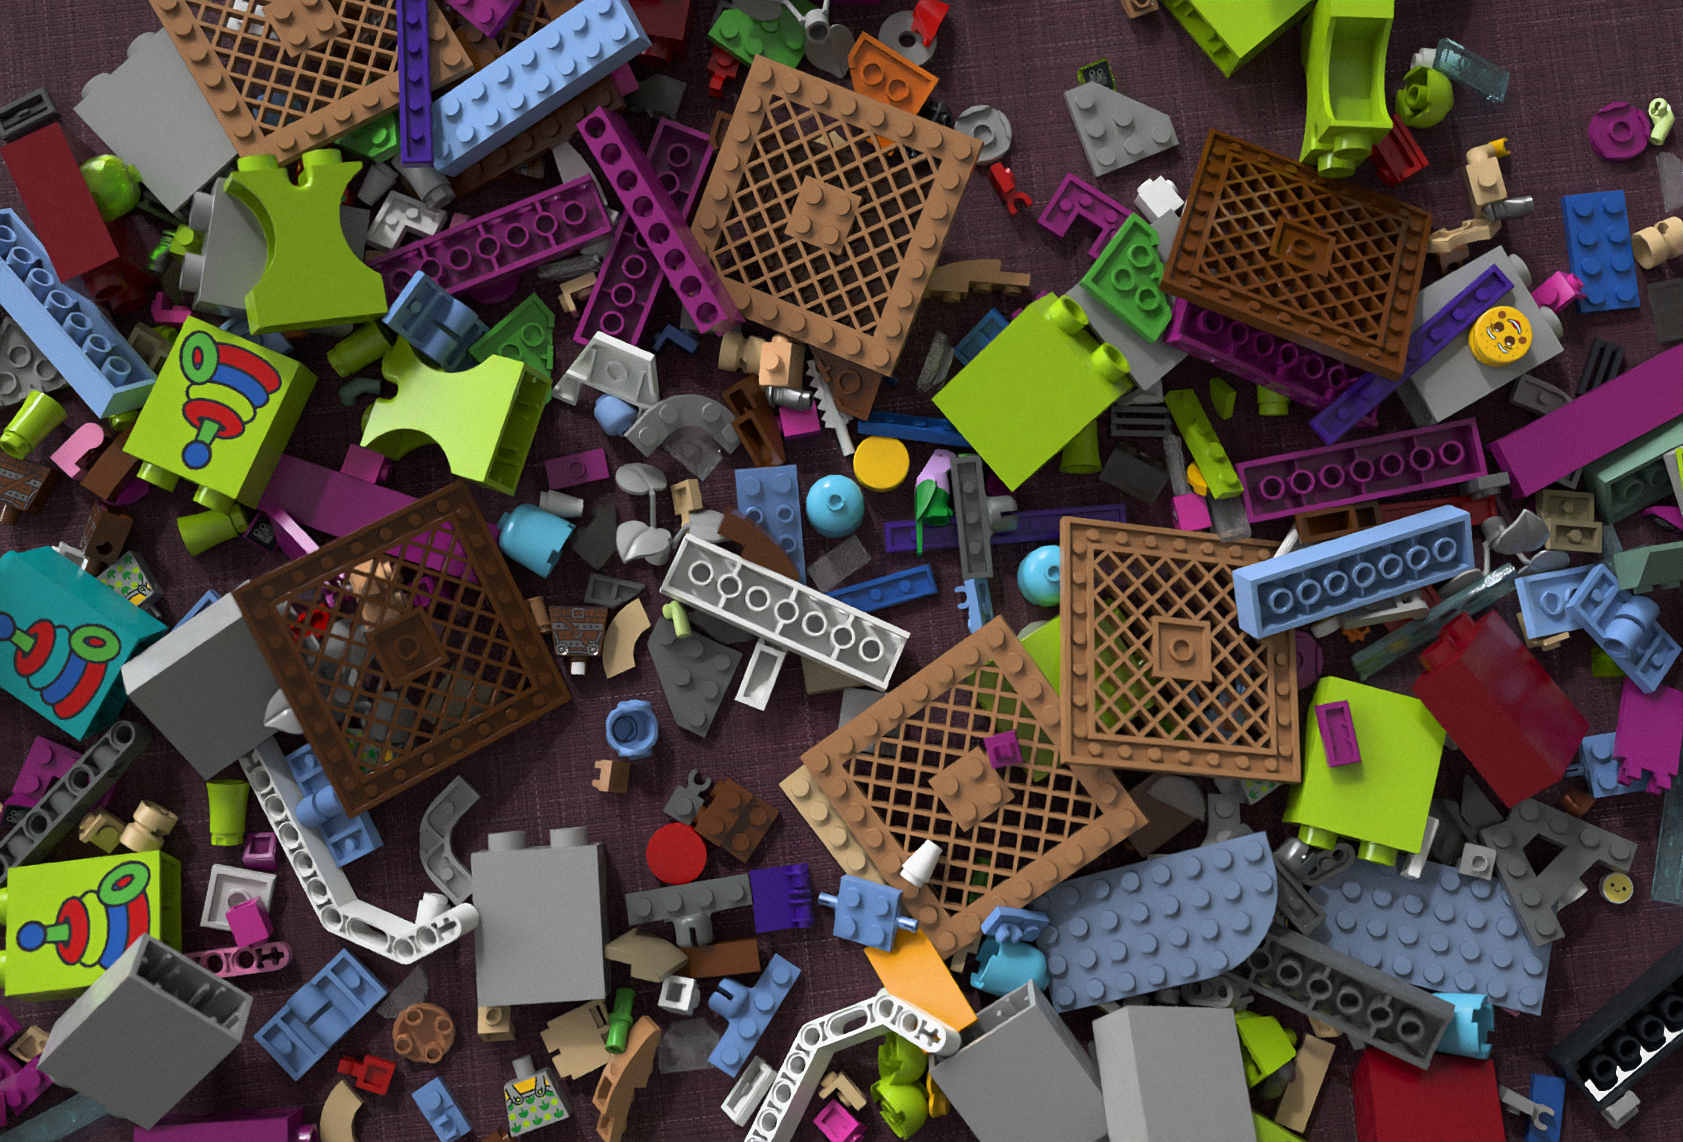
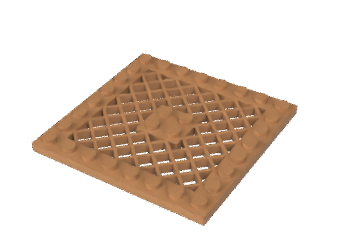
M148 0L240 158L251 155L272 154L277 156L278 167L282 168L301 158L302 154L315 151L400 108L399 73L397 70L398 44L395 52L381 48L384 38L397 41V32L387 29L390 19L397 20V12L393 10L396 0H388L386 8L373 5L374 0H365V2L359 0H246L249 1L246 12L233 9L235 0H226L225 6L214 4L212 0ZM428 0L431 86L433 92L474 71V65L436 2ZM330 2L341 5L338 15L334 11ZM257 4L265 5L261 7L265 17L254 14ZM188 6L200 9L197 19H195ZM348 7L362 11L359 21L345 18ZM208 11L221 15L218 25L205 22ZM369 13L383 16L380 27L366 23ZM230 17L243 20L239 31L226 28ZM251 23L264 26L261 37L247 34ZM344 27L356 30L353 40L344 39L348 37ZM272 29L280 42L269 39ZM203 31L215 34L212 44H210ZM363 32L377 36L374 46L360 43ZM223 36L236 40L233 51L220 48ZM244 42L258 45L254 56L241 53ZM336 46L349 49L346 60L333 57ZM327 47L325 54L317 52ZM266 48L279 51L276 62L262 59ZM357 51L371 55L367 66L354 62ZM287 54L293 63L299 61L297 68L284 65ZM218 56L230 59L226 70ZM378 57L392 61L389 71L375 68ZM308 59L322 63L318 74L305 70ZM238 62L251 65L248 76L234 73ZM329 65L343 68L340 79L326 76ZM259 67L272 70L269 82L256 78ZM351 71L365 74L361 85L347 82ZM281 73L294 76L291 87L277 84ZM372 76L380 78L379 80L370 84ZM302 79L315 82L312 93L298 90ZM233 81L245 84L241 95ZM323 84L337 88L334 99L320 96ZM253 87L266 90L263 101L249 98ZM344 90L353 92L342 98ZM274 92L287 96L284 107L271 104ZM295 98L309 101L306 113L292 109ZM317 104H320V105H324V106H325V107H323V108H321V109L315 111V108H316V105H317ZM248 107L259 109L256 121ZM268 112L281 115L278 127L264 124ZM289 118H293V119H296V120H297V121H295V122H293V123L287 125ZM262 132L269 133V135L264 136Z
M756 54L690 230L711 265L714 263L717 275L744 318L892 377L985 142ZM775 96L782 98L781 100L773 103ZM793 103L810 110L798 116ZM787 105L792 119L778 125L773 112ZM821 114L839 121L825 126ZM815 116L820 130L806 136L801 122ZM769 118L772 128L762 133L766 120ZM795 125L800 139L786 145L781 132ZM849 125L867 132L853 137ZM843 127L848 141L834 147L828 133ZM776 135L781 148L767 154L762 141ZM876 135L895 143L882 149ZM823 136L828 150L814 156L809 142ZM871 138L876 152L862 158L857 144ZM804 146L809 159L795 165L790 151ZM905 146L924 154L910 160ZM757 147L761 158L751 162ZM851 147L857 161L842 167L837 153ZM900 149L905 163L890 169L885 155ZM784 155L789 169L775 174L770 161ZM831 156L837 170L823 176L818 162ZM933 157L942 160L939 169ZM879 158L885 172L870 178L865 164ZM928 159L934 174L918 180L913 166ZM764 164L770 178L756 184L751 170ZM812 166L817 179L806 175L802 183L798 172ZM859 167L865 181L850 187L845 173ZM908 169L913 183L898 189L893 175ZM792 175L797 189L784 195L779 181ZM746 176L750 187L740 191ZM840 176L845 190L826 182ZM888 178L893 193L879 199L873 184ZM934 181L926 199L921 186ZM773 184L778 198L764 203L759 190ZM868 187L873 202L862 206L865 198L854 193ZM916 189L922 203L907 210L902 195ZM753 193L759 207L745 213L740 199ZM798 196L791 213L787 201ZM896 198L902 213L887 219L882 204ZM781 204L786 218L773 224L768 210ZM735 205L739 216L729 220ZM876 208L882 222L867 228L862 214ZM922 211L915 228L910 216ZM762 213L767 227L754 233L748 219ZM857 219L862 231L850 236ZM905 219L910 233L896 239L890 225ZM742 222L748 236L734 241L729 228ZM787 225L784 234L794 238L781 244L776 230ZM885 228L890 242L876 248L870 234ZM770 233L775 247L762 253L757 238ZM725 235L728 245L718 249L722 237ZM865 237L870 252L856 257L851 243ZM911 240L903 258L898 245ZM751 242L756 256L743 262L738 247ZM804 242L822 249L809 255ZM798 244L803 258L790 264L784 250ZM846 248L850 261L837 266L832 253L843 256ZM893 248L898 263L884 269L879 254ZM731 251L737 265L724 270L719 256ZM778 253L784 267L770 273L765 258ZM825 255L831 269L817 275L812 261ZM873 257L879 272L864 277L859 263ZM759 262L764 276L751 282L746 267ZM806 264L811 278L798 284L792 270ZM853 266L859 281L845 286L839 272ZM899 269L892 287L887 274ZM740 271L744 283L727 276ZM786 273L792 287L779 293L773 279ZM834 275L839 290L825 295L820 281ZM881 277L887 292L873 298L867 283ZM767 282L772 295L754 287ZM814 284L819 299L806 304L801 289ZM862 286L867 301L853 306L848 292ZM795 293L800 306L782 298ZM842 295L848 310L834 315L828 301ZM887 299L882 315H880L876 303ZM822 304L827 317L810 311V309ZM870 306L876 321L862 327L856 312ZM850 315L855 328L837 321ZM876 327L873 336L864 333Z
M1063 516L1060 519L1061 764L1285 784H1298L1301 782L1295 628L1260 639L1250 635L1259 645L1252 651L1242 640L1248 633L1242 631L1237 635L1228 625V622L1233 617L1238 621L1237 606L1227 595L1234 588L1232 571L1230 569H1239L1274 558L1282 542ZM1094 553L1100 554L1094 559ZM1116 556L1129 558L1122 564ZM1103 558L1115 570L1110 576H1107L1097 565ZM1145 559L1158 561L1151 567ZM1132 561L1144 573L1138 580L1126 568ZM1173 562L1184 563L1186 565H1184L1179 570V568ZM1161 564L1172 576L1166 583L1155 572ZM1202 566L1214 568L1208 573ZM1189 568L1200 578V581L1195 586L1184 575ZM1218 571L1229 583L1223 589L1212 578ZM1118 574L1130 586L1124 593L1112 582ZM1094 576H1095V578L1101 583V584H1100L1097 588H1095V589H1094ZM1146 578L1158 589L1153 596L1141 585ZM1176 581L1187 592L1181 599L1170 588ZM1204 584L1215 595L1210 602L1198 591ZM1103 588L1115 599L1109 607L1097 595ZM1133 591L1144 602L1138 610L1126 598ZM1162 594L1173 606L1167 613L1155 601ZM1190 598L1202 609L1196 615L1184 604ZM1218 601L1230 612L1224 619L1213 608ZM1118 605L1130 616L1124 623L1112 612ZM1094 606H1095V607L1098 609V611L1101 613L1095 620H1094ZM1147 608L1154 613V615L1148 618V621L1141 615ZM1178 611L1183 618H1173L1171 616ZM1205 614L1216 625L1212 630H1210V621L1200 620ZM1104 618L1116 630L1109 637L1097 625ZM1133 621L1145 633L1138 640L1127 629ZM1219 631L1231 642L1225 648L1214 638ZM1119 634L1130 645V648L1124 654L1112 642ZM1094 636L1101 643V645L1096 649L1094 643ZM1147 639L1148 651L1142 645V643L1145 642ZM1234 647L1245 658L1239 665L1228 654ZM1105 648L1116 660L1110 667L1098 656ZM1211 649L1217 655L1212 661ZM1134 651L1145 662L1139 670L1127 659ZM1261 651H1262V662H1261V660L1257 657V655H1258ZM1220 661L1231 671L1226 678L1215 668ZM1249 663L1260 674L1254 682L1243 670ZM1119 665L1131 677L1125 684L1113 673ZM1095 667H1096L1097 670L1102 674V675L1099 676L1096 680H1095ZM1147 670L1149 671V679L1160 680L1154 687L1143 677ZM1235 677L1246 688L1241 695L1229 684ZM1105 679L1116 690L1110 698L1098 687ZM1213 680L1218 686L1210 692L1205 685ZM1134 682L1146 693L1139 701L1128 690ZM1175 682L1189 684L1182 690ZM1262 682H1263V692H1262L1261 689L1258 687ZM1163 685L1175 696L1168 704L1157 692ZM1192 688L1204 699L1198 706L1186 695ZM1221 691L1233 702L1226 709L1215 698ZM1250 694L1261 704L1255 712L1244 701ZM1120 696L1131 707L1125 715L1113 704ZM1095 698L1102 705L1097 711H1095ZM1149 699L1161 710L1154 718L1143 707ZM1178 702L1190 713L1184 720L1172 709ZM1207 705L1218 715L1212 723L1201 712ZM1236 708L1247 718L1241 726L1230 715ZM1105 710L1117 722L1110 729L1098 718ZM1263 712H1264V722L1259 718V716H1260ZM1135 713L1146 724L1140 732L1128 721ZM1164 716L1176 727L1169 735L1158 724ZM1193 719L1204 729L1198 737L1187 726ZM1222 722L1233 732L1227 740L1216 729ZM1251 724L1262 735L1256 742L1245 731ZM1122 727L1129 736L1115 735L1114 733ZM1150 730H1152V732H1153L1158 738H1148V737H1144V736H1145ZM1181 733L1187 741L1173 739ZM1210 736L1217 744L1203 743V741ZM1237 738H1239V740H1240L1245 746H1237V745H1231V744H1232Z
M1001 614L800 756V759L890 886L903 890L902 903L912 917L920 921L919 927L943 960L984 934L981 925L997 906L1021 909L1149 822L1147 816L1113 769L1069 765L1071 769L1057 767L1060 752V695ZM993 659L998 667L985 665V663ZM977 670L974 685L960 683L962 679ZM982 670L999 673L996 689L980 686ZM1004 676L1016 692L1002 690ZM951 688L949 703L934 700ZM957 688L973 691L971 707L955 704ZM979 692L995 695L993 711L976 708ZM1001 696L1017 699L1015 715L998 712ZM1022 701L1034 718L1020 716ZM926 706L924 720L909 718ZM932 706L948 709L946 724L930 722ZM954 710L970 713L968 728L951 725ZM975 714L992 717L989 732L973 729ZM997 718L1014 721L1013 729L1016 730V734L1019 722L1036 725L1034 740L1018 738L1020 745L1032 747L1030 762L1022 761L1007 765L1005 778L997 768L992 769L987 750L985 752L980 744L970 750L972 736L985 738L996 734ZM901 723L899 738L885 735ZM907 724L923 727L921 742L905 739ZM1041 727L1053 744L1039 741ZM929 728L944 731L942 746L926 743ZM950 732L966 735L964 750L948 747ZM876 741L874 755L859 753ZM882 742L898 744L896 759L880 756ZM904 746L919 748L917 763L902 761ZM1037 748L1054 751L1052 766L1035 763ZM925 749L941 752L939 767L923 764ZM947 754L961 756L945 768ZM851 759L850 771L845 765V762ZM858 759L873 762L871 777L855 774ZM879 763L894 766L892 780L877 778ZM1012 766L1029 769L1026 783L1010 781ZM900 767L916 770L914 785L898 782ZM1034 770L1051 773L1048 788L1032 785ZM922 771L936 774L928 780L932 788L920 786ZM1056 774L1073 777L1071 792L1053 789ZM1078 779L1090 795L1076 793ZM857 781L870 783L868 796ZM875 785L891 787L889 802L873 799ZM1012 788L1025 790L1023 805L1008 803L1016 796ZM897 789L913 791L910 806L895 803ZM1030 791L1047 794L1045 809L1028 806ZM918 793L934 795L932 810L916 807ZM1052 795L1069 798L1067 813L1050 810ZM939 799L942 800L950 813L938 811ZM1074 800L1092 803L1089 818L1072 815ZM1097 804L1103 813L1094 818ZM876 807L888 809L886 821ZM999 809L997 822L983 820ZM1005 809L1022 812L1019 827L1003 824ZM894 810L909 813L907 827L892 825ZM1027 813L1044 816L1041 831L1024 828ZM915 814L931 817L929 831L913 829ZM1049 817L1066 820L1064 835L1046 832ZM936 818L953 821L950 835L934 833ZM1071 821L1085 824L1069 835ZM958 824L964 832L974 826L972 840L956 837ZM980 827L996 829L994 844L977 841ZM1001 831L1018 834L1016 848L999 845ZM894 832L906 834L904 847ZM1023 835L1040 838L1038 852L1021 849ZM911 836L927 838L932 843L933 840L949 843L947 857L940 856L937 863L946 864L944 878L931 876L928 884L924 883L919 888L900 875L904 869L902 865L916 852L909 850ZM1045 839L1059 841V843L1043 853ZM955 844L971 847L969 861L952 858ZM976 848L993 851L991 865L974 862ZM998 852L1015 855L1012 870L996 867ZM1020 856L1034 859L1018 870ZM951 865L967 868L965 882L949 879ZM973 870L989 872L987 887L971 884ZM994 874L1009 876L992 888ZM930 883L942 885L941 897L938 896ZM948 887L964 890L962 904L946 901ZM969 891L983 893L967 905ZM948 909L957 910V912L952 915Z

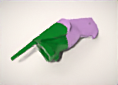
M936 449L916 480L914 502L917 556H922V523L928 526L945 527L949 523L950 517H953L952 510L947 506L950 496L947 474L951 471L949 458L957 456L949 450Z

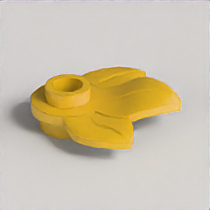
M928 1070L926 1085L929 1093V1114L931 1118L947 1115L950 1108V1100Z

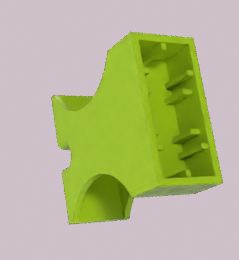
M1318 0L1301 27V63L1304 66L1307 81V116L1299 162L1318 166V175L1321 177L1344 178L1353 175L1355 167H1359L1372 154V145L1379 144L1393 129V122L1386 108L1384 76L1388 40L1394 20V0Z
M321 149L302 154L304 170L298 177L300 187H296L290 183L287 169L278 167L276 155H251L237 160L239 172H231L224 184V191L239 199L253 212L262 226L267 242V262L264 273L259 283L244 298L251 336L377 321L388 312L382 274L367 267L356 257L348 246L340 225L341 198L347 184L362 169L361 161L342 163L340 150Z
M398 335L396 344L386 351L382 360V374L387 381L398 386V393L390 400L379 397L367 407L361 422L363 437L360 446L383 454L391 460L399 461L404 455L416 448L429 444H440L449 460L451 473L481 487L514 496L553 380L524 362L494 354L472 369L458 373H447Z

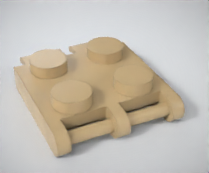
M606 998L590 1000L548 1021L549 1028L540 1033L549 1053L557 1049L561 1052L552 1058L561 1078L571 1074L574 1080L608 1063L613 1053L605 1050L610 1029L608 1024L609 1012L604 1003ZM601 1012H602V1014H603V1016H604V1018H605L607 1024L604 1023V1021H603V1019H602Z

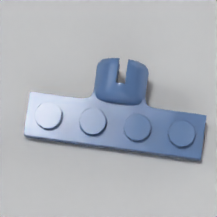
M774 954L753 988L744 986L732 977H725L719 983L717 989L730 997L731 1000L715 991L711 995L708 1005L711 1010L725 1018L729 1024L726 1032L707 1061L734 1078L802 970L778 954Z

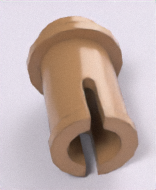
M537 596L526 600L525 603L541 636L552 632L551 621L543 601V596Z

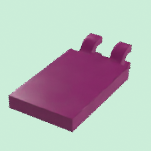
M277 503L266 508L277 542L292 560L320 548ZM344 573L324 583L340 587L337 580L341 582ZM322 587L321 590L326 595L328 606L332 609L338 592ZM345 594L343 596L349 603L355 600L354 597Z
M1629 676L1624 678L1612 760L1621 762L1616 783L1629 787L1632 784V779L1636 781L1641 779L1642 769L1650 772L1646 793L1658 797L1661 795L1662 790H1670L1671 779L1676 777L1678 773L1683 735L1682 691L1659 684L1654 692L1645 694Z

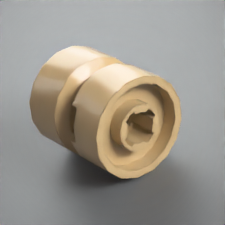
M1670 217L1656 223L1654 227L1650 226L1632 234V251L1638 264L1645 269H1650L1666 262L1667 258L1672 259L1683 254V222L1679 218Z
M727 332L723 335L718 369L735 372L738 368H741L744 374L752 375L755 373L756 376H759L762 344L767 342V338L750 335L746 339L742 333Z
M142 800L133 814L135 822L127 824L119 840L125 846L138 853L160 850L165 843L163 835L171 833L178 821V817L161 805L148 800Z

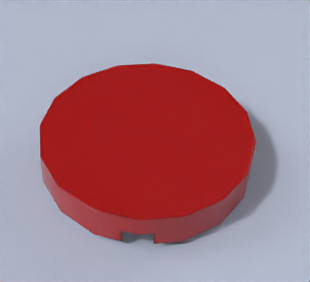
M680 822L666 824L657 830L648 842L646 850L647 864L652 873L661 881L673 885L687 884L696 879L705 868L708 858L707 843L691 825Z

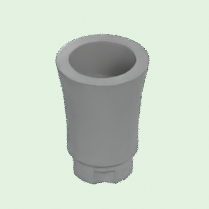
M401 152L393 157L392 165L406 178L422 202H426L431 211L445 207L456 197L455 192L450 187L451 183L445 174L438 172L435 166L429 168H403Z

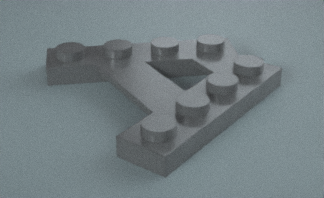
M1527 798L1512 806L1505 822L1480 830L1477 833L1484 847L1497 851L1493 868L1533 949L1565 937L1551 906L1595 862L1625 875L1629 872L1638 844L1531 798ZM1534 837L1564 849L1537 877L1523 851V848Z

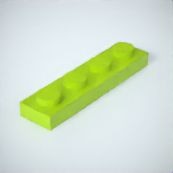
M1193 389L1169 391L1164 400L1214 499L1238 497L1244 491V488Z

